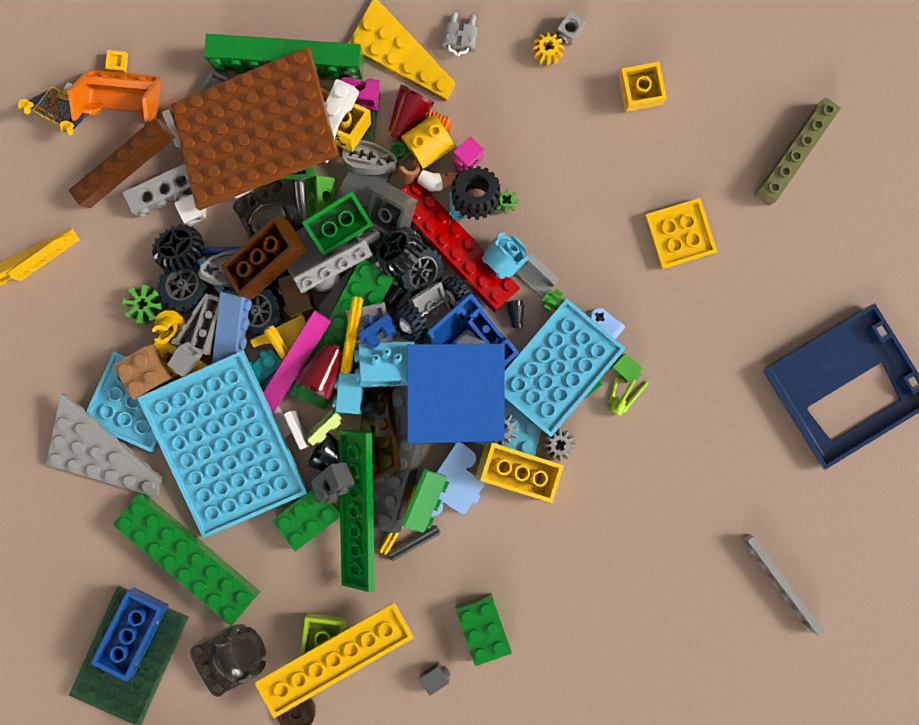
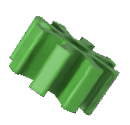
M141 285V294L139 289L131 287L128 292L134 296L135 300L131 301L123 298L122 304L125 306H134L130 311L125 312L128 318L136 319V316H138L136 323L148 325V316L150 321H155L157 316L154 309L166 310V305L162 303L155 304L161 297L156 290L151 294L152 287ZM142 303H147V306L142 307Z

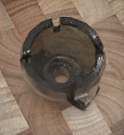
M281 180L256 188L237 199L233 204V210L237 213L249 239L274 216L289 220L295 232L303 228L301 225L302 219Z
M235 624L208 638H204L190 649V655L196 669L211 694L216 697H220L225 692L258 677L266 664V661L261 660L266 656V649L262 638L256 630L246 627L244 624Z

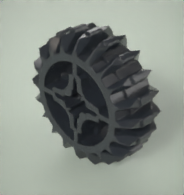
M179 224L177 227L172 225L169 230L165 228V232L159 233L160 237L156 238L155 244L152 245L153 250L151 252L154 261L160 268L169 273L172 271L178 273L179 270L184 272L185 268H191L193 263L198 264L197 259L202 258L201 253L204 252L203 246L205 244L201 234L193 226L190 227L187 224L182 226Z
M404 226L400 229L397 228L396 231L391 230V233L389 235L386 234L385 239L381 240V244L377 246L378 250L374 253L376 255L374 261L377 268L384 275L391 276L392 278L395 276L400 277L402 273L406 274L409 269L412 270V266L417 264V260L421 258L420 254L424 251L422 248L424 243L421 236L410 227Z

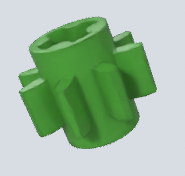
M508 189L503 194L500 192L498 211L503 209L505 214H507L509 209L515 210L513 204L518 203V200L514 199L515 192L512 194L508 193ZM503 198H504L505 200H507V199L509 198V199H510L509 204H508V203L503 204Z
M557 288L554 292L549 289L541 300L545 303L543 308L549 312L552 309L557 310L565 301L562 298L564 293Z

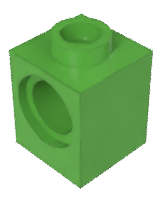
M627 353L622 354L610 367L626 383H630L632 379L637 381L642 375L640 371L643 369Z

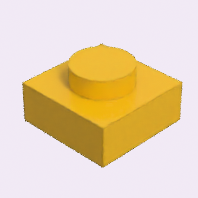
M107 50L105 69L107 71L126 72L128 53Z

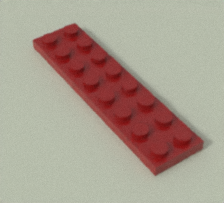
M417 181L401 189L404 193L418 200L411 226L434 250L438 251L437 253L441 254L443 260L493 312L520 289L510 277L499 278L495 271L483 262L484 249L455 219H452L449 212L427 189L419 185Z

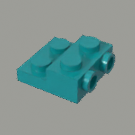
M268 349L263 350L258 355L259 360L255 363L253 361L249 362L262 391L265 390L282 362V359L274 349L269 351Z

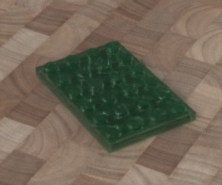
M118 586L69 696L134 725H142L189 620V616L168 607L134 676L128 681H124L91 664L128 589Z

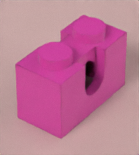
M342 77L341 81L354 86L359 91L355 104L368 110L379 109L380 80L366 79V81H358L355 78Z
M469 136L454 151V166L460 172L464 168L468 170L469 166L474 168L483 160L484 149Z

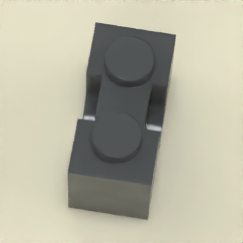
M347 462L331 464L311 481L318 503L327 501L328 504L337 501L340 495L347 493L348 489L355 484Z

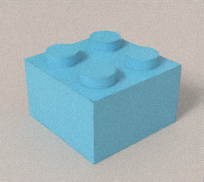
M339 373V377L335 381V388L338 389L337 396H334L333 408H336V412L362 414L365 387H360L359 381L355 379V374Z

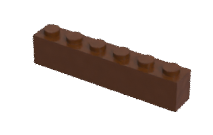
M157 118L152 119L68 191L79 206L92 208L175 139V135L165 122Z

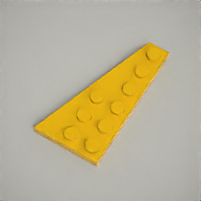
M372 0L349 43L361 44L364 57L447 101L455 86L454 80L379 0Z

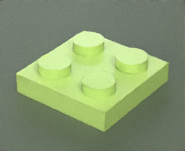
M332 408L307 432V441L312 446L316 442L320 444L326 438V433L330 429L334 430L341 423L339 421L341 419L340 412H336V408Z

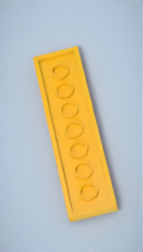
M393 602L258 679L255 685L273 718L413 639L414 636L397 605Z

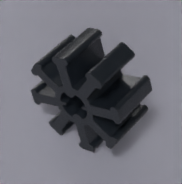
M392 283L383 300L395 310H398L408 304V299L413 297V295L409 292L406 293L401 287Z

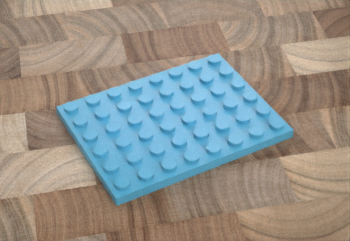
M244 350L137 398L203 538L309 492Z

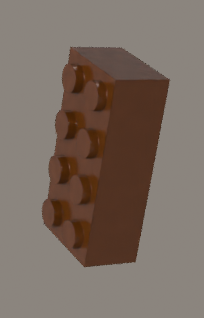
M274 216L231 255L221 267L238 297L254 299L307 250L289 220Z

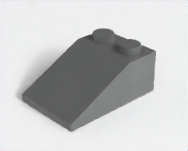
M349 171L342 182L335 200L353 191L367 214L373 190L385 182L388 183L393 172L380 175H362Z

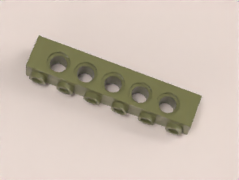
M826 97L815 106L754 194L756 197L769 206L778 200L841 107Z

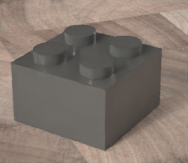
M385 182L373 190L367 216L373 224L372 227L389 235L391 230L396 231L397 228L400 229L404 226L410 227L418 200Z

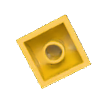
M435 115L430 116L401 136L422 169L454 149L452 139Z

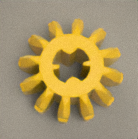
M549 32L546 33V37L540 34L539 40H534L533 44L535 46L532 47V52L535 53L534 59L540 58V64L546 61V65L549 66L551 61L556 64L557 58H562L563 54L561 52L564 51V46L561 45L562 39L556 40V33L552 37Z

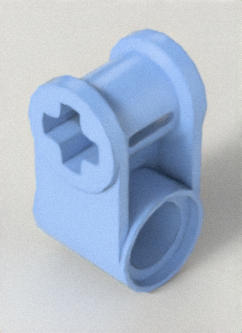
M602 308L592 310L588 315L614 339H617L625 329V326ZM599 313H600V314H601V316H600V319H601V320L596 321V320H595V319H596L595 314H599Z

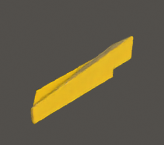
M72 228L64 230L1 261L0 286L11 278L17 281L23 280L80 240Z

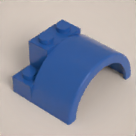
M472 293L463 295L452 305L454 308L426 332L430 344H452L465 329L473 332L486 344H505V365L519 354V351L511 341L504 337L483 311L482 305Z

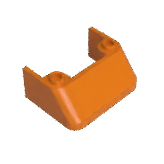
M88 70L67 91L72 120L76 121L82 113L97 115L103 108L138 111V116L143 118L145 125H147L158 116L161 80L156 75Z

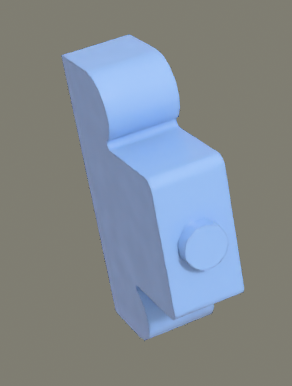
M461 442L455 444L437 471L447 476L446 481L449 484L446 492L440 493L438 499L442 501L438 511L433 510L431 516H437L442 512L443 502L459 513L465 514L471 504L475 506L481 497L479 493L485 485L484 482L475 479V475L466 469L474 465L476 461L475 453Z

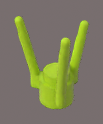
M616 376L610 398L607 402L610 405L608 410L622 416L623 412H627L630 405L648 385L647 381L626 402L625 399L636 380H631L622 398L616 397L614 400L619 377Z

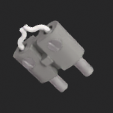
M452 12L450 22H447L445 25L442 46L453 52L455 57H460V54L475 50L478 28L475 26L476 16L470 15L469 24L460 26V23H456L458 13ZM456 48L461 49V51L458 52V54L456 52Z

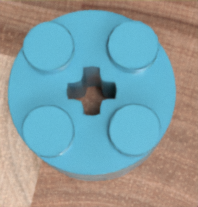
M505 232L497 235L484 250V255L482 256L483 262L489 265L496 275L502 279L513 276L529 258L525 254L527 249L524 244L513 235L510 237L506 236Z

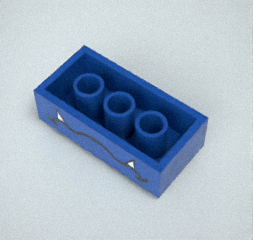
M135 587L128 590L91 664L124 681H128L134 676L169 604Z

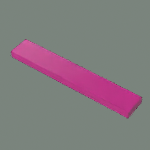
M316 310L309 317L263 391L272 413L275 412L331 322V319Z

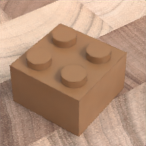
M154 344L139 349L113 365L132 399L143 396L174 378Z

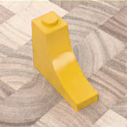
M303 315L276 327L288 348H291L307 322ZM266 334L250 341L253 348L257 349L266 345H272Z

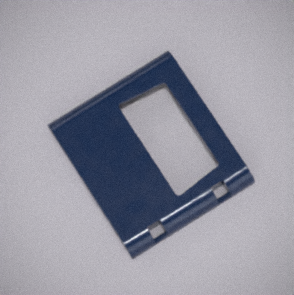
M875 303L859 310L762 370L823 470L828 469L919 413V373ZM881 325L887 333L883 336L876 329ZM881 363L899 400L831 441L810 414L808 407ZM914 376L918 385L912 387L908 379Z

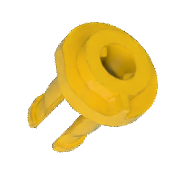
M172 309L160 312L155 318V327L152 329L153 332L157 331L159 334L154 341L164 344L169 340L176 339L182 330L181 327L184 323L186 324L184 317Z

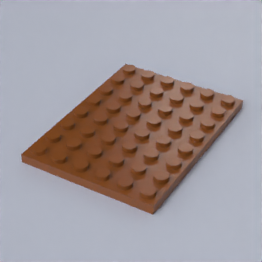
M308 47L171 104L195 207L198 210H203L339 156L312 53Z

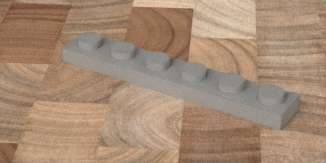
M750 534L742 538L746 543L744 546L750 554L754 553L757 557L756 563L762 570L766 569L769 573L767 577L770 582L780 588L781 591L779 593L786 602L789 600L792 604L791 610L797 617L801 616L804 620L802 624L809 633L813 632L818 636L825 632L756 538Z

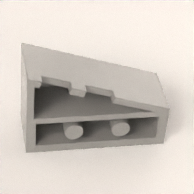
M205 294L192 312L191 318L186 324L184 323L181 327V332L176 339L172 340L171 344L181 346L189 342L201 353L213 356L220 298Z

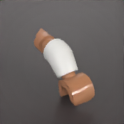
M414 159L411 171L406 170L404 166H399L397 176L402 183L412 184L417 180L419 185L428 191L435 192L441 191L447 185L449 187L452 186L455 175L457 173L461 174V172H448L445 175L425 170L421 172L419 163Z

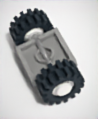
M452 275L442 282H435L408 299V304L393 313L392 319L394 320V325L397 326L396 330L400 331V335L404 336V339L409 342H414L423 335H426V332L454 308L452 306L454 303L470 292L466 288V283L463 284L461 278L458 280V276L454 277Z

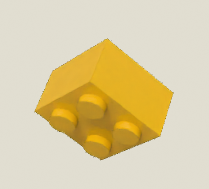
M659 61L621 69L618 78L625 112L662 106L667 97Z

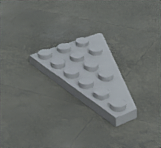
M61 394L46 465L157 497L163 477L156 471H153L146 462L143 463L134 455L135 453L124 443L120 442L114 434L107 432L98 420L85 412L83 407L76 405L68 398V394Z

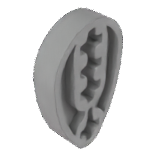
M360 140L353 152L343 149L342 152L343 164L352 173L380 175L393 172L397 168V157L388 149L373 142Z
M237 250L225 251L209 258L201 265L198 271L199 277L214 285L233 287L221 265ZM206 268H208L209 271H212L211 275H209L208 272H204Z

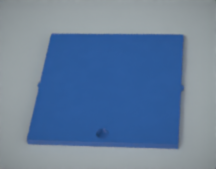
M458 342L454 344H407V443L454 442L457 444L458 442L504 441L505 344H459Z

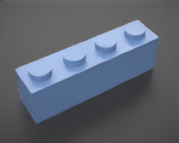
M233 290L220 292L212 364L243 351L247 344L245 337L249 326L248 313L251 308V300L238 297L237 293Z

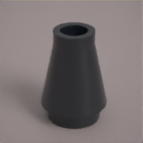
M523 300L508 301L506 308L512 328L523 327L525 309Z

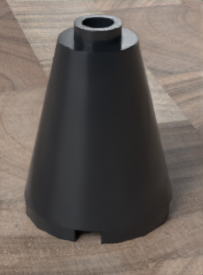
M329 432L326 433V438L313 451L308 461L309 467L324 471L331 464L339 463V441Z

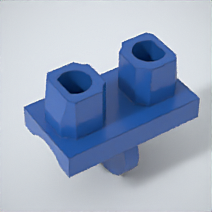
M366 314L365 318L367 321L361 325L364 330L358 335L363 343H367V345L374 349L381 343L376 335L383 331L385 336L390 338L396 334L393 326L394 323L388 314L382 318L378 314L372 318L369 314Z

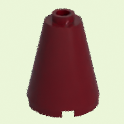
M401 84L389 126V131L392 132L390 136L400 141L402 135L418 125L435 102Z
M331 343V345L326 344L300 372L295 381L329 399L332 395L342 361V348L334 343Z

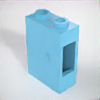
M414 342L380 343L374 349L367 345V343H359L358 349L354 350V361L358 362L359 369H355V379L359 381L360 387L407 385V344H414Z

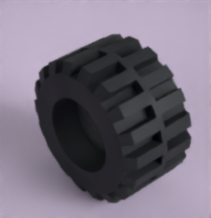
M469 166L468 170L464 168L461 170V174L457 173L455 175V179L452 181V204L456 211H460L461 216L467 215L468 219L475 217V220H479V217L487 218V214L492 215L494 209H497L500 199V184L498 177H495L493 171L489 172V169L486 167L481 169V166H477V168ZM471 189H480L485 194L480 197H472L466 192Z

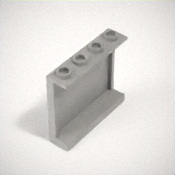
M301 228L296 233L307 251L290 265L287 270L301 293L365 260L372 256L366 240H362L357 235L323 257L304 228Z

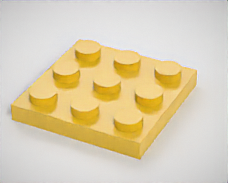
M701 198L645 215L661 269L718 252Z

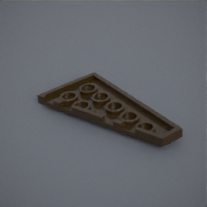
M390 386L365 387L360 431L372 433L373 480H376L401 469Z

